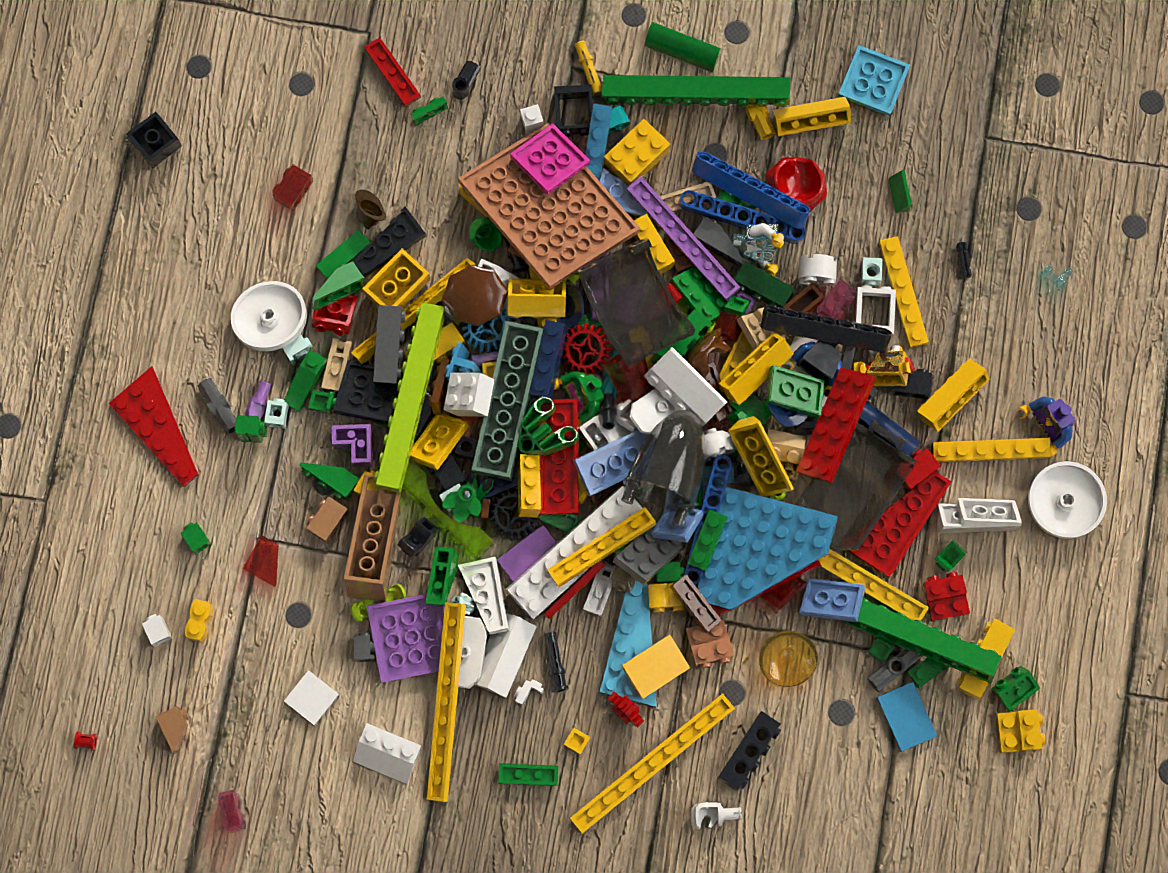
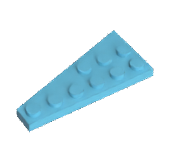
M636 581L631 593H625L600 693L611 695L615 692L621 697L626 695L633 702L657 707L656 692L654 691L641 699L621 667L622 664L652 646L648 584L643 585Z

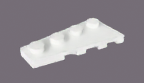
M496 557L458 565L489 634L509 631Z

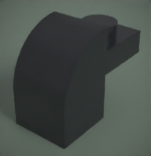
M423 517L415 523L409 534L400 539L397 545L404 553L410 556H418L432 540L439 528L426 517Z

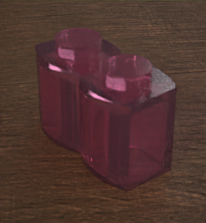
M235 790L219 793L218 803L224 812L223 824L226 830L230 833L245 830L246 818L241 811L242 801L240 795Z

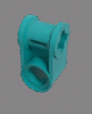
M622 106L612 109L608 134L624 129L630 124V120Z

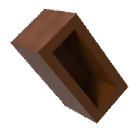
M811 283L783 308L811 313L823 303L825 296Z

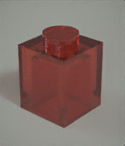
M721 311L712 332L721 328V337L725 343H728V341L737 342L742 331L737 322V319L740 317L733 313Z

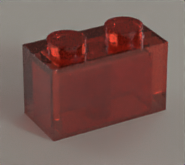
M292 164L290 169L287 168L283 173V179L280 184L277 183L272 191L274 200L294 212L314 181L312 175Z

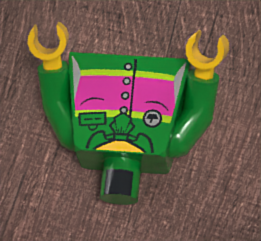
M575 371L561 376V379H556L554 390L559 389L560 385L563 384L562 389L567 399H578L579 431L581 424H585L598 415L600 403L604 399V395L600 389L602 382L599 378H595L592 374L586 376L583 372Z

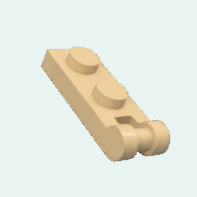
M333 338L321 386L322 389L339 392L353 342H342L340 339ZM338 348L344 349L343 354L337 353Z

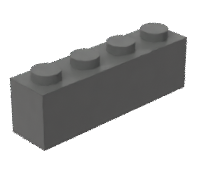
M378 305L374 383L398 384V380H401L402 369H399V361L403 360V349H400V342H404V330H401V324L405 323L406 311H402V306Z

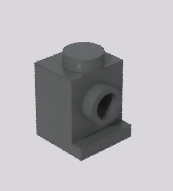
M359 633V636H354V660L356 662H376L375 656L371 654L375 652L374 642L371 641L370 633Z

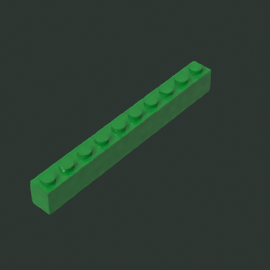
M603 75L602 98L604 103L609 105H616L618 103L654 105L655 103H662L663 105L671 106L674 103L683 106H690L692 104H700L701 106H710L711 104L729 106V104H737L740 107L748 105L785 107L790 105L791 80L790 77Z

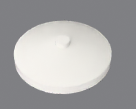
M278 281L262 282L248 288L236 300L231 312V325L237 338L245 346L258 351H273L289 345L301 334L307 321V308L301 294L289 284Z
M1064 461L1049 465L1035 477L1029 489L1028 505L1034 521L1042 530L1058 538L1073 539L1088 534L1101 522L1107 507V496L1102 481L1091 469L1076 462Z

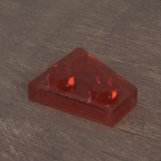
M261 535L243 570L276 587L279 544Z

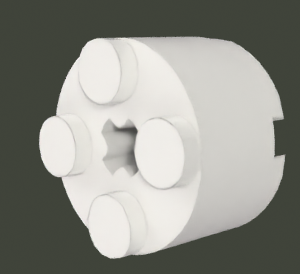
M813 254L812 258H807L808 255L799 257V286L808 287L813 283L817 286V289L825 290L828 289L829 285L836 283L837 259L834 260V257L823 254Z

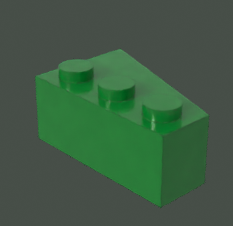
M695 308L684 321L678 324L673 333L670 332L665 337L662 345L658 344L653 349V356L650 361L656 364L672 347L685 358L696 343L705 337L713 323Z

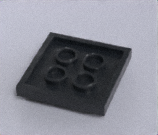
M347 360L333 412L344 416L388 424L389 418L393 415L394 399L398 397V384L374 383L373 365Z

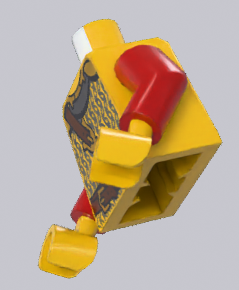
M898 345L893 346L891 351L879 352L876 358L869 364L864 362L854 363V371L869 374L876 378L873 386H906L908 374L915 372L911 359L907 358L902 347Z

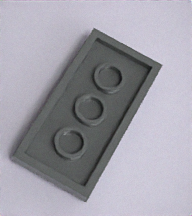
M653 526L621 551L613 562L641 584L645 585L686 547L687 542L653 538L652 531L655 528Z

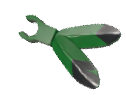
M469 473L467 485H471L475 489L476 498L482 501L493 487L494 480L493 478H488L479 487L474 474Z

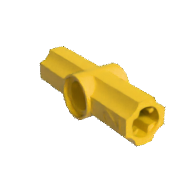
M746 106L747 117L754 124L760 140H767L774 136L776 132L769 119L767 106Z

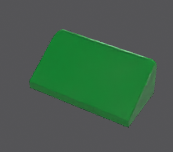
M901 170L889 178L896 213L907 212L912 206L906 174L904 170Z

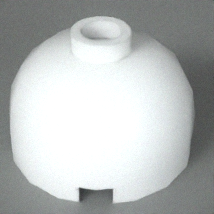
M716 428L706 430V435L700 438L697 446L700 462L712 461L711 458H716L720 455L727 456L737 450L730 434L722 430L716 431Z

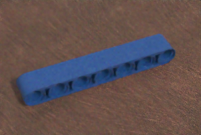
M707 152L697 153L692 167V172L695 175L795 228H803L810 213V208L807 205Z
M692 190L684 191L679 199V206L683 210L708 218L711 217L747 230L757 225L756 219H762L773 230L774 225L779 224L782 227V232H776V235L778 233L783 234V241L792 244L801 242L806 235L804 227L795 228L772 215ZM686 196L691 197L693 203L686 204L683 198ZM707 202L710 204L711 209L705 210L701 204ZM720 208H726L729 214L726 216L722 215L719 211ZM739 213L745 214L747 220H746V221H741V220H739V219H738V214H739ZM792 230L799 231L800 238L793 237Z
M720 455L714 461L701 509L703 517L708 514L709 509L719 513L731 470V460L726 455ZM719 460H726L728 467L726 469L718 468L717 463ZM715 478H720L723 480V486L715 488L712 485V481ZM710 497H716L718 505L711 507L708 505L707 500ZM702 519L697 525L689 558L702 529ZM687 564L685 574L688 575L691 571L697 572L699 578L693 584L698 585L704 570Z

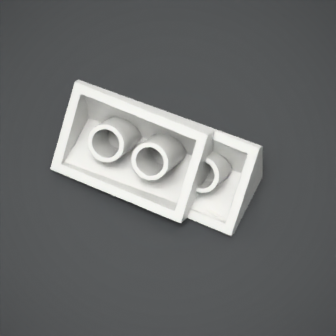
M958 498L957 504L938 503L937 533L1013 531L1022 524L1015 500Z
M507 613L509 631L490 635L485 647L481 679L474 684L507 698L537 627L518 616Z

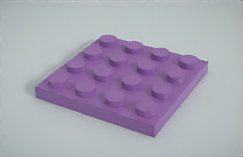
M427 594L367 606L381 683L439 672L445 606L426 604Z

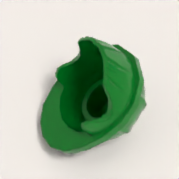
M488 217L474 220L468 230L471 242L479 249L493 251L501 245L502 233Z

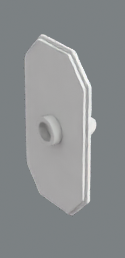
M656 388L634 402L630 412V419L640 433L654 436L683 417L667 399L663 398Z
M465 616L458 687L470 689L481 679L488 630L480 618Z

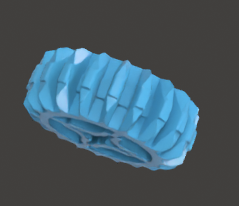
M506 309L502 310L500 316L484 323L487 326L490 324L491 330H487V328L484 330L482 324L477 329V332L473 334L471 330L472 325L462 322L465 326L461 327V330L466 332L463 337L468 339L467 344L471 345L474 343L473 349L475 350L480 346V352L484 351V347L487 348L488 352H491V347H494L497 351L498 344H501L505 322L511 319V316H505ZM501 320L503 328L498 335L494 328L497 322ZM490 336L492 339L482 340L479 337Z

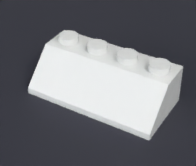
M673 347L644 375L648 383L654 386L663 398L667 399L697 430L704 426L727 403Z

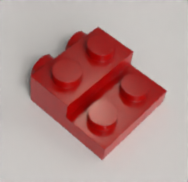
M349 295L314 311L312 328H315L318 332L333 331L337 336L349 335L358 296Z
M957 572L946 574V578L939 579V576L928 577L927 581L923 583L931 622L970 614L963 574L958 575Z

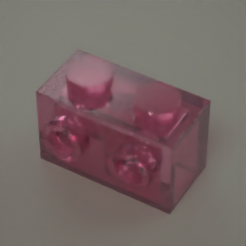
M840 278L818 306L816 314L839 319L844 313L842 309L846 305L849 306L855 299L854 293L856 289Z

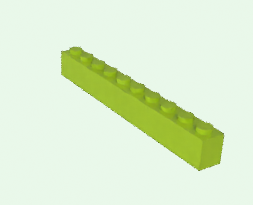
M422 302L421 308L417 309V324L413 326L411 337H413L412 344L409 343L407 347L408 360L407 362L404 361L402 367L404 376L402 380H399L397 387L399 395L393 402L394 415L390 416L388 422L390 431L389 434L385 435L383 443L385 450L384 453L381 452L379 457L380 470L376 471L374 482H376L378 489L401 494L446 315V310L443 306Z

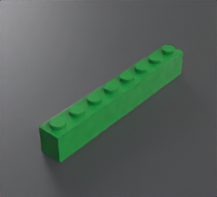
M866 598L862 600L858 621H845V624L988 683H992L1001 662L1002 656L994 650L983 649L978 644L966 642L957 635L946 634L941 629L929 627L920 620H912L900 612L895 613L888 610L883 605L877 606L872 604Z

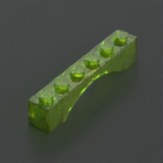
M413 460L408 464L402 490L405 491L407 489L412 494L410 498L417 505L421 503L425 507L423 511L430 518L434 516L438 520L436 524L444 532L448 530L452 534L450 538L457 545L461 543L465 547L463 551L471 559L475 557L478 560L494 545L493 540L480 527L458 523L443 513L430 495L426 473Z

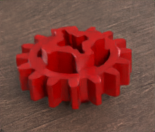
M613 692L607 698L613 705L611 708L612 712L626 725L630 722L638 728L644 722L638 714L640 712L639 707L626 695L621 697Z

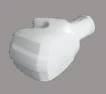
M717 802L694 804L690 813L693 830L700 829L704 817L710 819L708 828H712L715 823L720 827L724 820H741L742 814H739L741 807L723 808L721 803Z

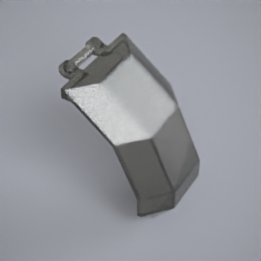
M873 420L868 429L857 423L832 484L813 478L794 504L838 516L830 549L833 551L858 550L917 463L915 459L901 451L907 440L904 438L900 439L878 425L879 422ZM875 431L882 437L886 438L887 440L895 444L896 448L890 445L889 443L885 442L875 434H873V432Z

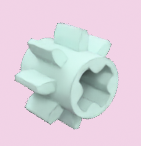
M461 593L460 596H454L451 600V603L466 604L465 615H470L474 610L473 598L467 594Z

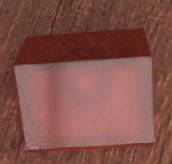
M798 577L760 597L778 614L805 589L807 583Z

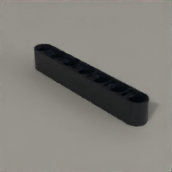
M773 306L764 307L759 324L762 329L877 352H887L892 332L886 328Z

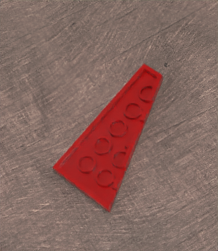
M151 366L109 404L175 478L186 487L199 473L188 451L153 366Z

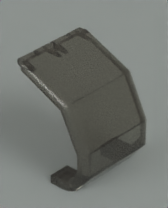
M647 238L638 240L578 270L584 292L608 339L627 365L641 361L645 357H649L661 351V349L676 344L678 341L684 340L695 333L694 326L677 306L662 279L650 251L652 244Z

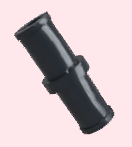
M606 393L604 394V399L602 400L603 407L601 408V415L603 416L602 427L610 430L615 427L614 416L616 408L614 407V395Z

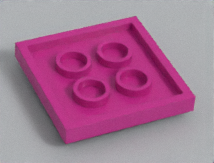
M553 123L510 154V158L547 195L590 164V160Z

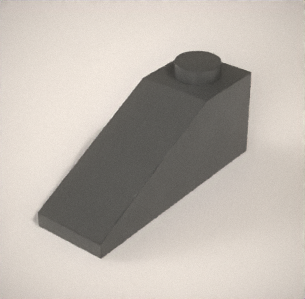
M704 216L693 235L701 244L733 261L737 267L741 268L744 260L721 225H719V222L714 218L709 217L708 219Z

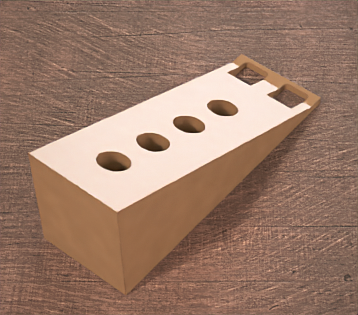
M365 475L344 582L348 597L386 602L401 494L387 493L386 490L378 489V491L367 490L368 479H374L375 476ZM382 511V514L376 516L374 512Z

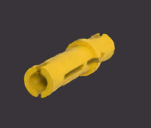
M584 40L574 44L579 56V64L582 65L587 81L592 86V95L598 96L602 94V87L592 62L593 57L589 54L586 42ZM583 54H585V57H586L587 62H588V66H587V64H586V61H585V59H584ZM590 71H591V73H592V76H593V78H594L595 83H593V80H592L591 75H590Z

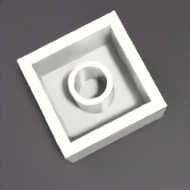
M450 373L444 410L457 416L488 417L495 379L482 373Z

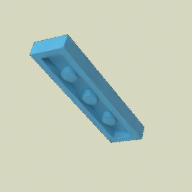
M593 104L585 156L590 160L587 168L600 181L613 106Z

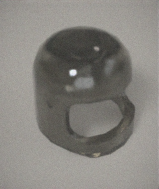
M741 456L731 457V465H734L737 470V475L734 476L736 484L741 487L755 486L744 462H740L743 461Z

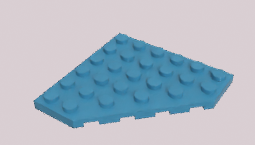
M726 487L719 513L727 516L728 520L707 572L703 571L697 589L709 604L734 610L744 602L753 599L768 588L777 585L792 574L801 571L816 560L828 555L838 516Z

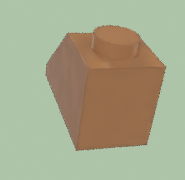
M175 706L155 717L172 752L177 753L180 750L188 728L186 720L189 717L184 708L180 709V707Z

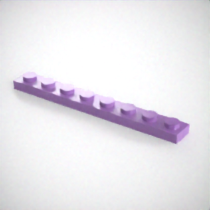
M642 176L627 188V191L725 301L740 289V286Z

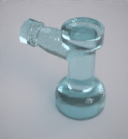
M1049 264L1039 276L1043 279L1048 278L1061 291L1068 284L1065 280L1073 273V270L1067 267L1057 277L1053 273V267Z

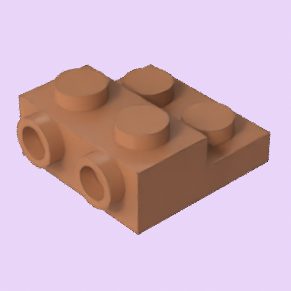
M724 619L707 633L699 625L686 628L695 667L700 666L701 669L711 667V663L719 661V664L731 662L730 658H733L734 654Z

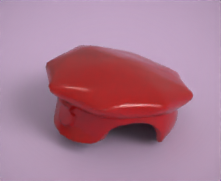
M784 157L766 172L767 185L807 205L810 208V212L827 197L825 174L812 159Z

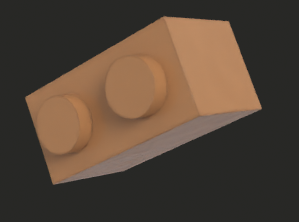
M329 496L326 500L323 499L317 508L319 511L307 521V530L327 544L349 514L346 507Z

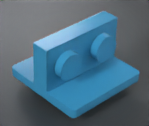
M458 342L457 347H454L452 350L451 363L445 369L448 381L450 373H482L475 362L468 360L470 353L463 343Z

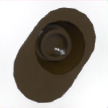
M361 189L355 193L357 203L356 218L363 223L366 229L369 230L372 226H376L380 221L386 219L383 206L375 194Z

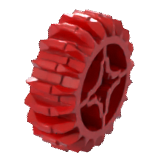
M585 323L584 328L581 325H577V331L571 328L570 331L573 335L566 334V338L569 340H565L566 348H563V351H566V354L562 355V358L569 359L566 361V365L572 363L570 370L574 371L578 367L577 372H582L584 369L586 375H589L590 370L592 374H596V368L600 371L603 370L601 363L604 365L608 364L604 359L611 358L610 354H606L607 351H612V347H607L606 345L610 344L611 340H604L608 336L607 333L600 335L603 330L602 328L596 330V325L592 324L589 329L588 323ZM588 333L583 343L574 342L580 335ZM594 336L600 343L601 351L594 347ZM589 345L588 348L594 352L584 353L585 351L580 347ZM572 348L578 350L580 362L575 359ZM591 355L599 356L594 363L585 365V362L588 361Z

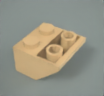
M768 429L767 436L788 478L797 480L799 473L796 470L804 453L806 436Z

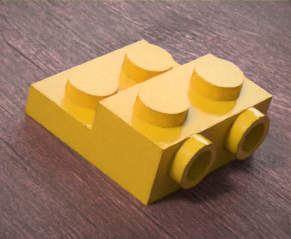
M1038 709L996 714L1001 753L1041 750L1042 745H1045V735L1040 732V725H1043V716L1038 714Z

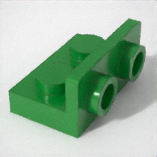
M1022 666L1012 669L1008 676L998 680L995 686L991 688L992 692L999 697L1009 712L1040 689L1030 671Z

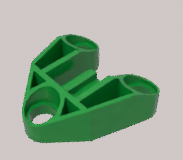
M547 397L539 398L521 421L518 448L523 454L550 455L578 442L579 434L573 427L566 426L553 432L545 422L555 412V404ZM545 402L551 404V409L547 412L541 410V406ZM568 431H572L575 434L574 439L571 441L564 439ZM526 441L533 443L529 451L523 450L522 447Z

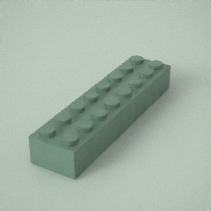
M509 321L505 322L493 375L495 380L488 417L484 416L472 466L474 474L512 481L519 452L520 425L528 412L531 399L529 392L543 328Z

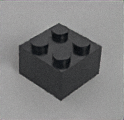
M156 111L126 133L130 142L152 169L182 147L178 137Z

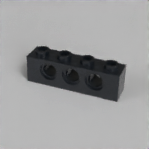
M760 711L718 776V779L736 791L739 788L744 789L749 781L746 777L750 771L754 773L760 764L757 761L760 755L765 756L771 746L768 743L771 738L775 740L781 732V729H779L781 723ZM757 731H764L767 735L766 740H758L756 737ZM747 747H753L756 750L754 757L746 755L745 750ZM741 763L745 766L743 774H738L735 771L736 764Z

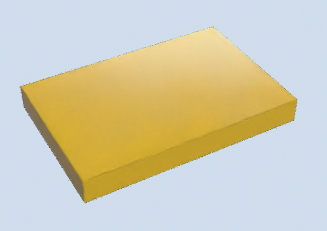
M442 413L441 415H435L413 445L409 460L438 470L469 427L468 423Z
M667 635L621 665L641 699L647 697L690 668L671 635Z

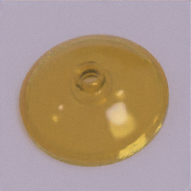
M783 631L771 636L763 644L759 653V665L763 675L771 683L782 687L797 686L808 680L814 673L818 662V655L813 642L807 636L795 631ZM785 652H790L788 656L783 655Z

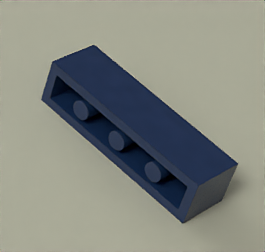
M545 320L529 392L533 399L547 397L552 400L568 330L564 323Z

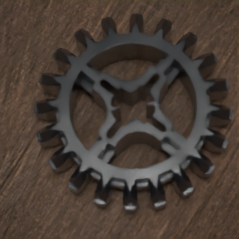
M507 489L506 496L503 492H500L501 499L496 496L494 497V501L497 504L490 503V507L494 510H489V515L493 517L488 518L489 522H495L491 525V528H498L496 531L497 535L503 531L502 538L506 539L509 534L510 541H513L514 535H517V539L521 540L520 534L523 533L525 537H528L527 530L532 533L534 532L531 525L538 526V522L534 520L537 518L514 516L511 520V514H508L514 513L517 509L518 515V489L514 490V494H511L510 489ZM517 500L512 507H502L508 501ZM498 512L503 513L508 518L506 526L500 523ZM517 522L526 523L521 528L511 529Z

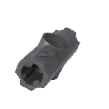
M212 378L201 381L197 387L203 398H205L206 405L214 418H217L226 435L233 433L236 427V417L230 410L231 407L224 395L220 393Z
M904 649L870 676L868 681L879 692L919 660L922 655ZM893 662L899 664V672L892 670L891 664Z

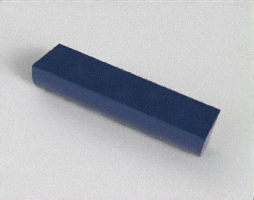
M866 401L858 423L907 460L921 442L869 401Z

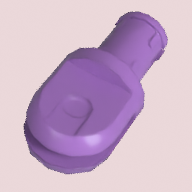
M264 381L259 382L260 384L255 396L250 397L245 413L247 417L258 416L260 420L264 417L267 408L266 397L271 387L270 383Z

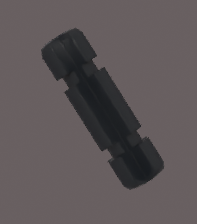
M957 243L956 248L957 252H959L957 255L959 268L961 269V278H971L967 243Z

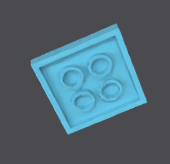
M858 45L838 97H846L851 102L890 116L910 64Z

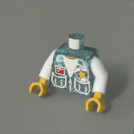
M765 223L746 226L745 235L734 234L733 245L743 246V256L754 259L763 268H767L765 272L775 277L779 268L776 264H770V262H773L775 248L780 249L784 244L783 234H777L778 225Z

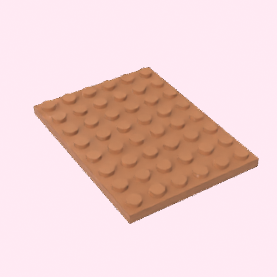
M547 123L460 176L458 183L550 290L639 233L640 227L587 167L547 195L510 158V154L547 128L550 125Z

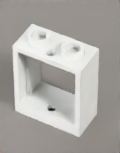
M870 285L858 287L856 291L854 322L861 323L862 295L890 297L888 326H872L890 330L892 332V339L894 335L896 290L886 286L880 287V289L872 288Z

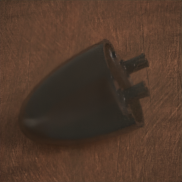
M679 410L662 419L643 443L627 477L623 480L625 491L621 498L622 502L632 505L634 498L637 497L652 505L676 511L671 525L677 528L684 527L687 514L695 509V502L699 493L705 465L706 447L704 431L700 420L694 413L688 410Z

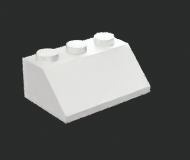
M366 723L358 742L353 762L408 784L423 747Z

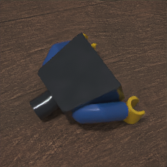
M818 340L817 342L810 341L800 345L794 351L791 359L787 361L792 364L789 370H792L794 363L797 362L796 366L812 377L825 380L824 391L826 389L831 391L840 367H842L840 360L842 354L835 349L838 344Z

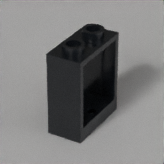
M591 84L554 86L556 127L566 137L572 134L588 136L593 111ZM587 98L589 125L561 126L560 100Z

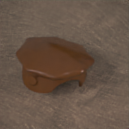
M469 265L461 271L450 275L442 301L454 320L480 326L500 316L508 296V290L496 271Z
M721 328L714 330L699 340L686 358V361L703 378L710 372L707 363L709 353H727L732 349L722 340Z

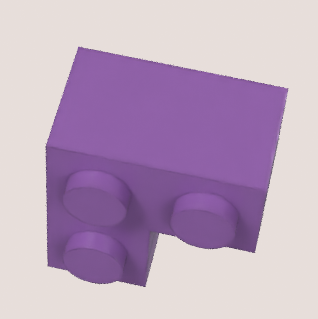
M332 425V445L334 449H351V463L353 467H373L371 425Z

